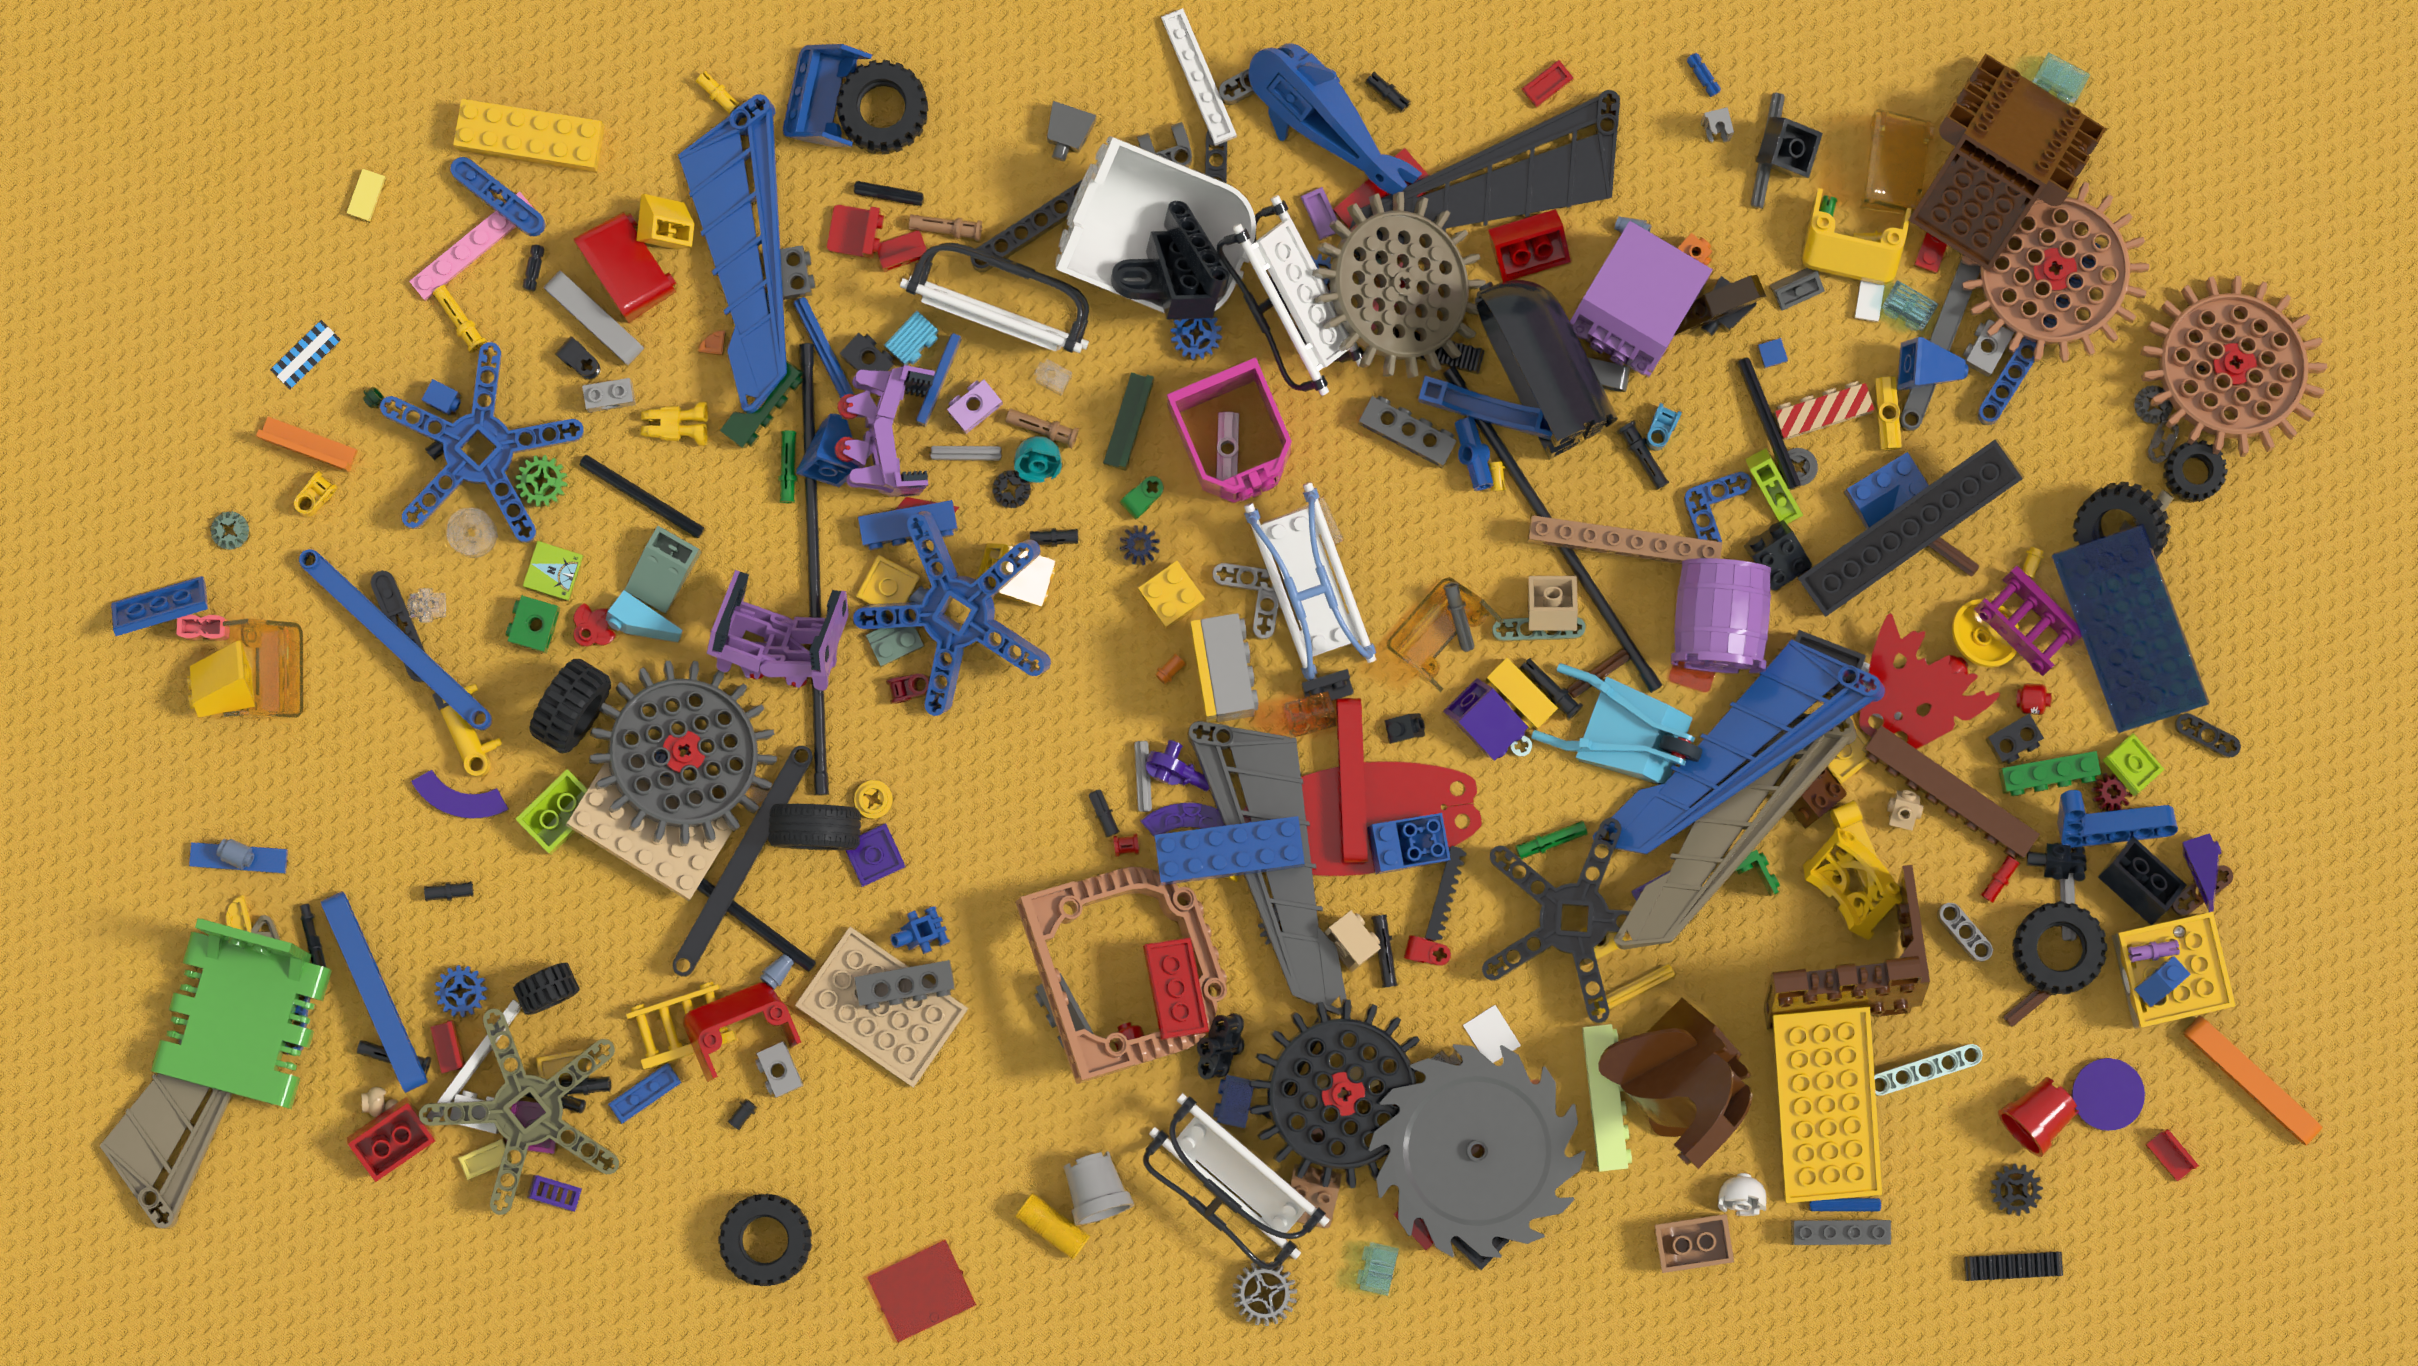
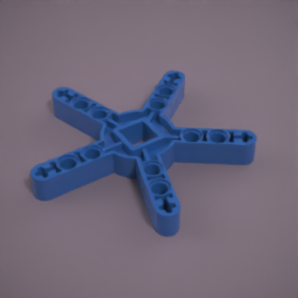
M493 342L483 344L479 351L472 413L459 418L453 424L397 397L388 396L380 404L381 412L387 419L443 444L447 465L402 513V521L409 529L414 530L421 527L463 481L474 484L486 483L517 540L522 543L533 541L536 536L535 526L505 474L512 462L513 454L579 441L584 434L582 423L576 419L509 431L499 419L494 417L501 350ZM489 348H493L494 353H497V356H493L491 361L492 366L496 365V368L491 366L482 367V363L487 365L488 358L484 352H488ZM487 371L494 374V380L489 384L481 381V375ZM480 396H489L491 404L488 407H481L478 404ZM392 402H395V407L401 411L403 406L407 407L402 414V419H398L400 416L398 412L392 411L389 414L385 407L386 404L391 405ZM410 412H417L420 415V420L416 424H410L407 422V415ZM432 422H438L442 425V429L438 434H431L428 431L429 425ZM570 425L580 429V431L576 432V436H572L571 433H564L565 439H560L559 426H562V431L569 430ZM546 429H553L556 432V437L552 441H546L543 438V432ZM478 431L496 447L479 466L461 450ZM528 433L533 437L530 445L524 446L519 442L522 434ZM443 477L452 479L453 483L449 489L440 488L439 481ZM499 484L507 485L509 487L508 494L498 496L495 493L496 486ZM428 494L436 497V503L431 507H426L422 502L424 496ZM419 503L420 507L427 513L423 515L420 512L417 515L419 521L417 523L412 521L409 524L407 515L409 513L415 514L419 510L415 505ZM510 505H517L521 509L517 517H510L507 514V509ZM524 516L527 519L522 521L525 528L532 529L529 532L530 536L528 538L524 535H519L521 528L518 523L516 526L512 524L520 521Z
M920 511L910 516L907 521V527L932 587L926 593L923 602L866 605L855 611L853 621L860 629L924 626L931 638L937 642L925 699L926 711L932 716H938L951 708L964 647L976 641L1028 675L1038 676L1046 672L1051 665L1049 655L994 619L995 608L992 599L993 596L1040 555L1039 544L1029 539L1015 545L975 580L967 576H958L935 518L930 512ZM923 520L924 525L919 526L918 521ZM925 532H928V533H929L928 535H925V536L922 535V534L925 533ZM927 540L933 542V551L928 549L926 545ZM1026 548L1029 549L1027 556L1023 558L1018 557L1026 551ZM1006 561L1012 563L1013 572H1009L1006 569ZM936 562L942 564V573L937 571ZM989 576L995 579V588L990 586L988 582ZM953 598L971 609L963 625L945 615ZM909 609L915 611V620L909 616ZM887 610L892 612L893 621L888 620L886 616ZM864 614L866 616H873L876 614V617L869 620V618L864 617ZM994 632L1001 636V643H997L994 640ZM1014 645L1021 649V656H1017L1014 653ZM945 652H947V653H949V654L951 655V657H952V662H951V663H948V662L945 660V658H944ZM1036 659L1039 661V662H1038L1039 668L1036 667V664H1037V662L1035 661ZM940 675L946 678V686L940 683Z

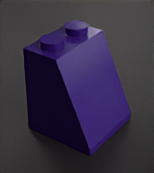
M1478 678L1443 711L1486 756L1494 761L1504 756L1508 750L1507 748L1513 742L1520 740L1525 734L1524 731L1529 728L1492 687Z

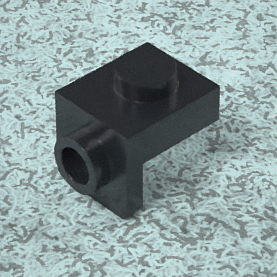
M1420 713L1384 720L1389 744L1425 736V723Z

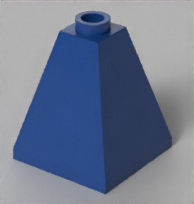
M1917 337L1902 342L1897 390H1907L1962 380L1968 375V365L1965 364V359L1925 338Z
M839 414L828 415L816 432L797 468L796 474L840 487L846 482L848 475L853 469H860L858 468L859 466L852 462L841 461L835 454V446L841 438H852L847 420L842 419V416Z

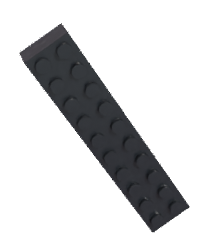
M1996 438L1809 569L1798 579L1826 617L2014 486L2024 476Z

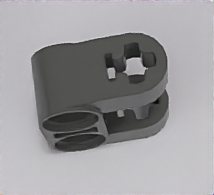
M1182 122L1171 125L1177 146L1157 153L1154 151L1149 133L1137 136L1140 148L1189 168L1191 165L1192 152ZM1181 152L1187 154V161L1184 163L1177 162L1175 160L1176 154Z

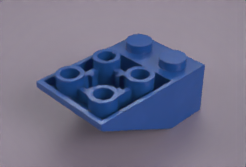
M1442 813L1377 823L1367 827L1376 875L1451 860Z

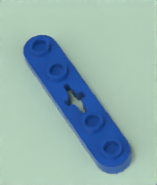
M460 157L453 161L450 169L453 177L522 232L535 237L544 231L546 224L543 216L476 163L466 157ZM490 190L496 194L501 193L506 204L499 199L495 200Z

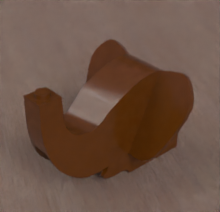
M1683 998L1670 1008L1646 1033L1620 1040L1606 1048L1598 1063L1601 1075L1621 1085V1088L1648 1116L1649 1123L1656 1134L1666 1137L1681 1136L1674 1144L1680 1151L1677 1156L1687 1166L1692 1163L1697 1169L1738 1128L1747 1115L1752 1102L1753 1094L1751 1088L1742 1081L1751 1076L1746 1066L1739 1061L1742 1054L1715 1024Z

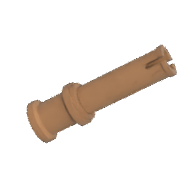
M911 214L909 229L951 234L956 239H960V237L973 238L979 242L982 232V221H963L962 218L947 220Z
M1012 408L1009 409L1005 421L1006 423L1048 436L1047 438L1052 441L1055 440L1067 444L1068 448L1071 449L1075 444L1079 428L1076 427L1072 429L1060 425L1059 421L1051 423L1013 410ZM1021 419H1022V420H1025V421H1028V422H1031V423H1034V424H1037V425H1039V426H1036V425H1033V424H1030V423L1021 421Z

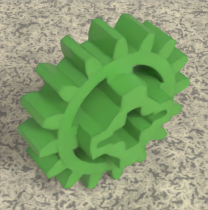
M546 455L543 456L542 460L534 456L533 463L525 460L527 467H519L522 475L516 476V479L521 481L520 484L516 485V488L518 490L523 489L520 496L522 498L528 496V504L536 501L537 507H540L542 502L547 507H550V500L552 499L558 503L559 501L556 496L558 494L564 496L565 493L561 489L562 487H568V484L563 481L568 475L561 473L564 468L562 464L555 466L557 460L553 458L548 462ZM538 467L535 473L529 474L532 469ZM549 467L555 471L557 479L550 477ZM544 474L547 483H543L540 488L536 481L540 480ZM527 484L534 486L535 495L529 492ZM551 488L555 489L551 494L546 496L547 491H549Z

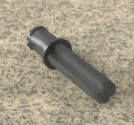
M1451 582L1443 586L1449 604L1447 609L1451 611L1460 647L1464 652L1473 650L1475 645L1464 609L1466 603L1462 601L1458 582Z

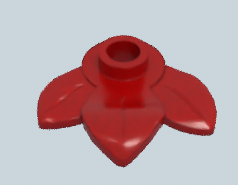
M586 603L577 608L573 618L576 625L573 637L578 645L582 647H589L593 644L604 646L614 640L616 634L608 628L609 624L606 621L609 609L601 608L592 612ZM583 631H588L590 633V637L585 638L582 636L581 633Z

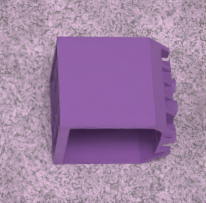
M1629 221L1570 320V324L1577 337L1591 344L1589 346L1591 349L1600 354L1604 351L1611 355L1610 359L1620 366L1626 364L1639 374L1649 378L1694 300L1697 299L1713 269Z

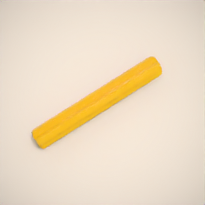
M1667 964L1606 995L1609 1010L1673 978L1675 973L1672 967ZM1603 997L1594 1001L1595 1011L1592 1012V1016H1598L1606 1012L1605 1009L1600 1008L1598 1002L1603 1001Z

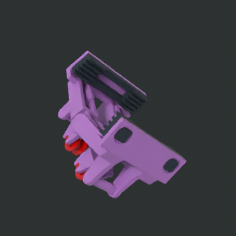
M904 365L891 371L859 370L856 373L852 384L855 388L865 392L858 395H844L838 402L837 409L838 413L845 419L865 417V427L869 428V431H866L863 441L844 437L835 446L837 458L844 462H852L860 468L853 469L846 479L848 486L879 490L880 493L888 495V497L919 496L928 486L927 471L923 473L922 471L918 473L914 471L912 475L911 471H908L907 474L903 472L900 475V461L896 457L892 424L899 402L903 400L904 391L906 390L905 394L911 391L910 395H914L916 392V396H919L921 393V397H924L927 389L933 385L935 371ZM870 393L880 396L877 406L870 397ZM872 455L874 466L864 468L867 458Z
M735 570L711 630L707 654L717 657L716 665L718 670L728 672L732 663L741 667L746 678L760 679L764 675L767 677H784L788 685L797 688L806 685L808 677H812L813 685L817 690H826L829 674L837 662L838 643L849 616L846 591L832 590L827 603L828 612L826 618L795 617L792 620L786 616L744 602L749 574ZM747 630L764 637V641L767 643L752 642L742 639ZM800 644H812L810 651Z

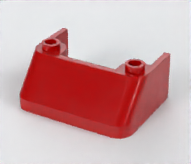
M757 983L693 1009L684 1016L683 1026L707 1082L718 1077L709 1054L721 1047L722 1036L719 1029L762 1012L769 1024L773 1026L781 1025L790 1048L801 1043L788 1008L769 984Z

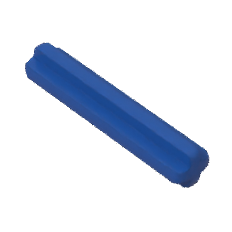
M1879 1198L1809 1201L1810 1211H1881V1200Z

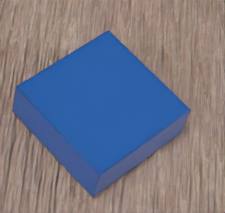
M1781 338L1758 345L1764 368L1788 362Z

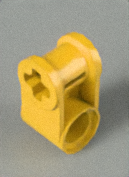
M320 471L313 475L294 500L295 509L303 517L315 515L338 488L336 484L332 485L322 477L323 473ZM306 499L312 501L310 509H300L302 501Z

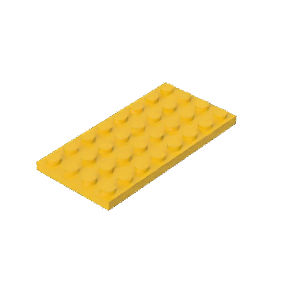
M1870 1006L1774 1014L1772 1018L1785 1202L1794 1203L1882 1195Z

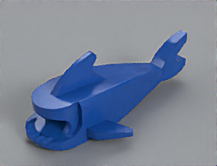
M1286 43L1277 49L1272 47L1264 48L1253 56L1249 67L1250 84L1258 97L1269 107V117L1280 141H1284L1287 138L1290 125L1319 146L1364 171L1374 184L1391 195L1402 192L1407 187L1404 181L1413 184L1422 175L1411 164L1390 155L1380 154L1355 106L1340 85V79L1337 77L1336 72L1326 68L1312 53L1309 54L1299 45Z

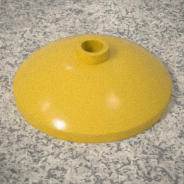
M1984 599L1972 600L1963 605L1954 616L1952 623L1954 642L1962 655L1974 664L1989 668L2002 666L2009 662L2017 651L1987 622L1983 621L1974 610ZM2002 605L1997 609L2007 619L2012 615Z

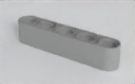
M560 270L543 287L626 365H629L643 351L644 347Z

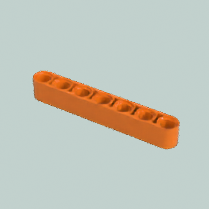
M2199 1015L2183 1032L2184 1036L2302 1144L2307 1146L2323 1129L2308 1112L2202 1016Z

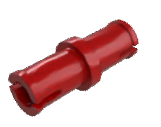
M2007 855L1996 873L1993 872L1991 875L1993 878L1983 893H1981V896L1994 903L2003 887L2008 886L2010 883L2008 880L2020 863Z

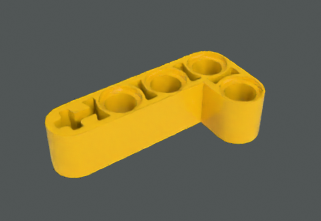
M1854 800L1829 811L1835 828L1838 827L1844 831L1852 832L1856 839L1877 857L1862 824L1863 818L1859 807ZM1853 868L1863 891L1868 893L1867 872L1862 869Z

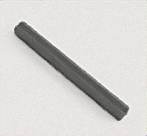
M1772 94L1766 127L1769 117H1781L1785 99L1784 94ZM1758 164L1751 199V206L1754 208H1763L1771 171V168L1762 164Z

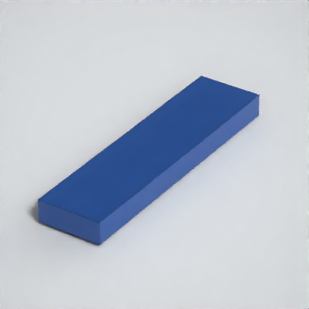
M953 333L949 338L935 372L933 385L929 388L916 420L919 425L926 427L962 340L959 335Z
M191 842L190 867L241 870L221 861V858L216 855L220 844ZM251 847L254 859L249 867H245L243 871L286 874L287 849Z

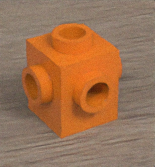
M1690 233L1677 248L1706 266L1712 261L1710 256L1713 251L1710 249V243L1702 237L1698 239L1693 233ZM1692 252H1696L1698 256H1694Z

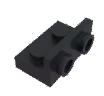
M1348 669L1301 684L1308 707H1314L1338 698L1350 696L1354 693Z

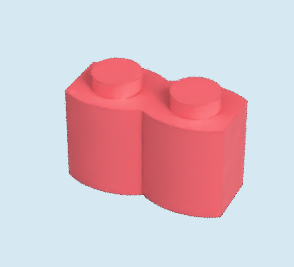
M190 614L177 618V635L184 639L196 641L207 638L213 641H223L229 638L230 621L221 616L207 615L200 618Z

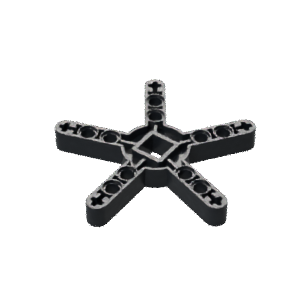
M1607 818L1602 821L1578 882L1565 884L1558 888L1551 885L1507 847L1496 846L1490 852L1491 863L1542 907L1540 910L1541 927L1494 955L1483 964L1482 972L1488 980H1500L1553 946L1559 951L1573 954L1590 1020L1594 1023H1603L1608 1019L1609 1007L1594 948L1604 940L1607 932L1618 933L1620 928L1616 924L1617 918L1622 915L1628 916L1630 911L1608 909L1607 903L1598 892L1621 835V824L1618 820ZM1611 823L1615 824L1614 828L1617 830L1616 833H1611L1609 841H1614L1612 845L1607 841L1599 840L1600 836L1605 839L1607 830L1604 827L1610 826ZM1600 845L1606 846L1609 850L1605 858H1598L1595 855V849ZM1503 851L1506 852L1505 858L1510 863L1512 858L1516 860L1510 865L1508 871L1504 870L1507 864L1503 861L1496 862L1497 857L1495 854L1497 852L1500 854ZM1517 866H1522L1526 869V875L1522 879H1516L1512 874L1513 869ZM1589 868H1596L1599 870L1600 875L1598 879L1592 881L1587 879L1586 871ZM1539 881L1544 884L1545 889L1541 894H1534L1531 891V886L1534 882ZM1563 905L1589 907L1587 932L1561 930ZM1531 938H1537L1541 941V946L1536 951H1531L1527 947V942ZM1510 951H1518L1520 953L1519 962L1515 964L1509 963L1507 961V954ZM1502 957L1509 969L1504 970L1502 966L1497 970V976L1493 974L1488 975V966L1490 964H1493V966L1499 965L1501 962L1498 958ZM1584 959H1590L1594 963L1593 969L1589 972H1584L1580 969V963ZM1595 982L1599 985L1600 990L1596 995L1591 996L1586 992L1588 983ZM1603 997V1001L1598 1002L1600 1008L1605 1009L1606 1012L1602 1014L1601 1019H1598L1596 1015L1592 1016V1012L1595 1011L1594 1002L1589 1005L1588 1000H1596Z

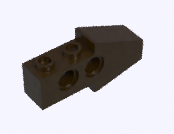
M1750 275L1706 293L1694 300L1674 336L1685 335L1767 297L1758 275Z

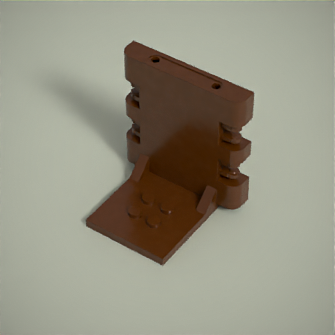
M1985 53L1971 75L1970 81L1968 80L1958 96L1957 103L1953 104L1939 127L1941 137L1954 145L1955 148L1908 221L1990 271L2037 198L2051 206H2059L2065 201L2078 179L2076 176L2081 173L2091 157L2089 154L2093 152L2107 128L2084 115L2078 108L2071 107L2026 79L2017 70L2010 69Z
M1913 865L1902 866L1897 883L1902 897V902L1896 905L1903 954L1899 958L1885 959L1884 963L1855 966V963L1836 965L1835 969L1806 972L1804 968L1772 972L1764 1002L1767 1029H1773L1772 1016L1774 1014L1869 1005L1870 1014L1881 1017L1908 1014L1912 1007L1922 1006L1930 978Z

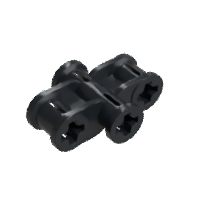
M1233 1013L1227 1017L1225 1015L1214 1017L1209 1036L1201 1038L1197 1043V1052L1201 1057L1197 1068L1199 1075L1203 1079H1211L1214 1076L1218 1078L1225 1077L1229 1072L1233 1055H1239L1243 1052L1244 1040L1241 1037V1033L1244 1028V1021L1239 1014Z

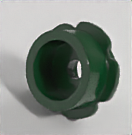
M373 386L368 390L365 389V396L363 397L365 403L371 408H380V404L384 399L382 393Z

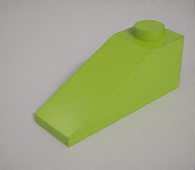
M1767 448L1745 459L1779 522L1784 520L1788 524L1803 516Z

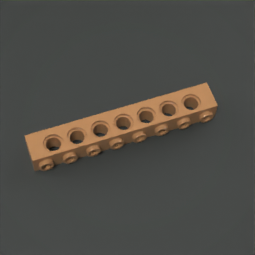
M1533 515L1530 519L1527 541L1528 543L1682 564V561L1687 559H1720L1722 542Z

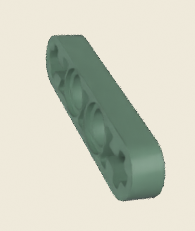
M1577 617V625L1581 626L1577 634H1573V631H1564L1565 635H1560L1561 630H1557L1556 634L1548 635L1544 630H1534L1530 636H1524L1520 632V626L1523 623H1529V618L1500 619L1493 625L1492 633L1495 639L1499 641L1577 639L1584 634L1586 626L1585 622ZM1512 623H1517L1516 633L1518 637H1513L1514 632H1506L1505 637H1502L1501 633L1497 632L1496 629L1500 628L1501 624H1505L1506 628H1513Z

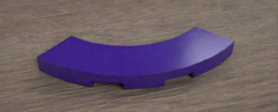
M433 770L411 781L415 789L426 801L437 809L453 816L472 819L487 818L509 810L498 789L482 794L460 793L446 786Z
M1180 803L1165 806L1152 812L1140 821L1154 837L1155 835L1165 834L1171 830L1183 827L1204 829L1224 826L1218 809L1199 803Z

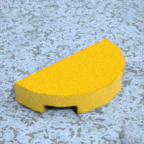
M242 895L234 899L225 914L226 926L251 932L253 927L245 896Z

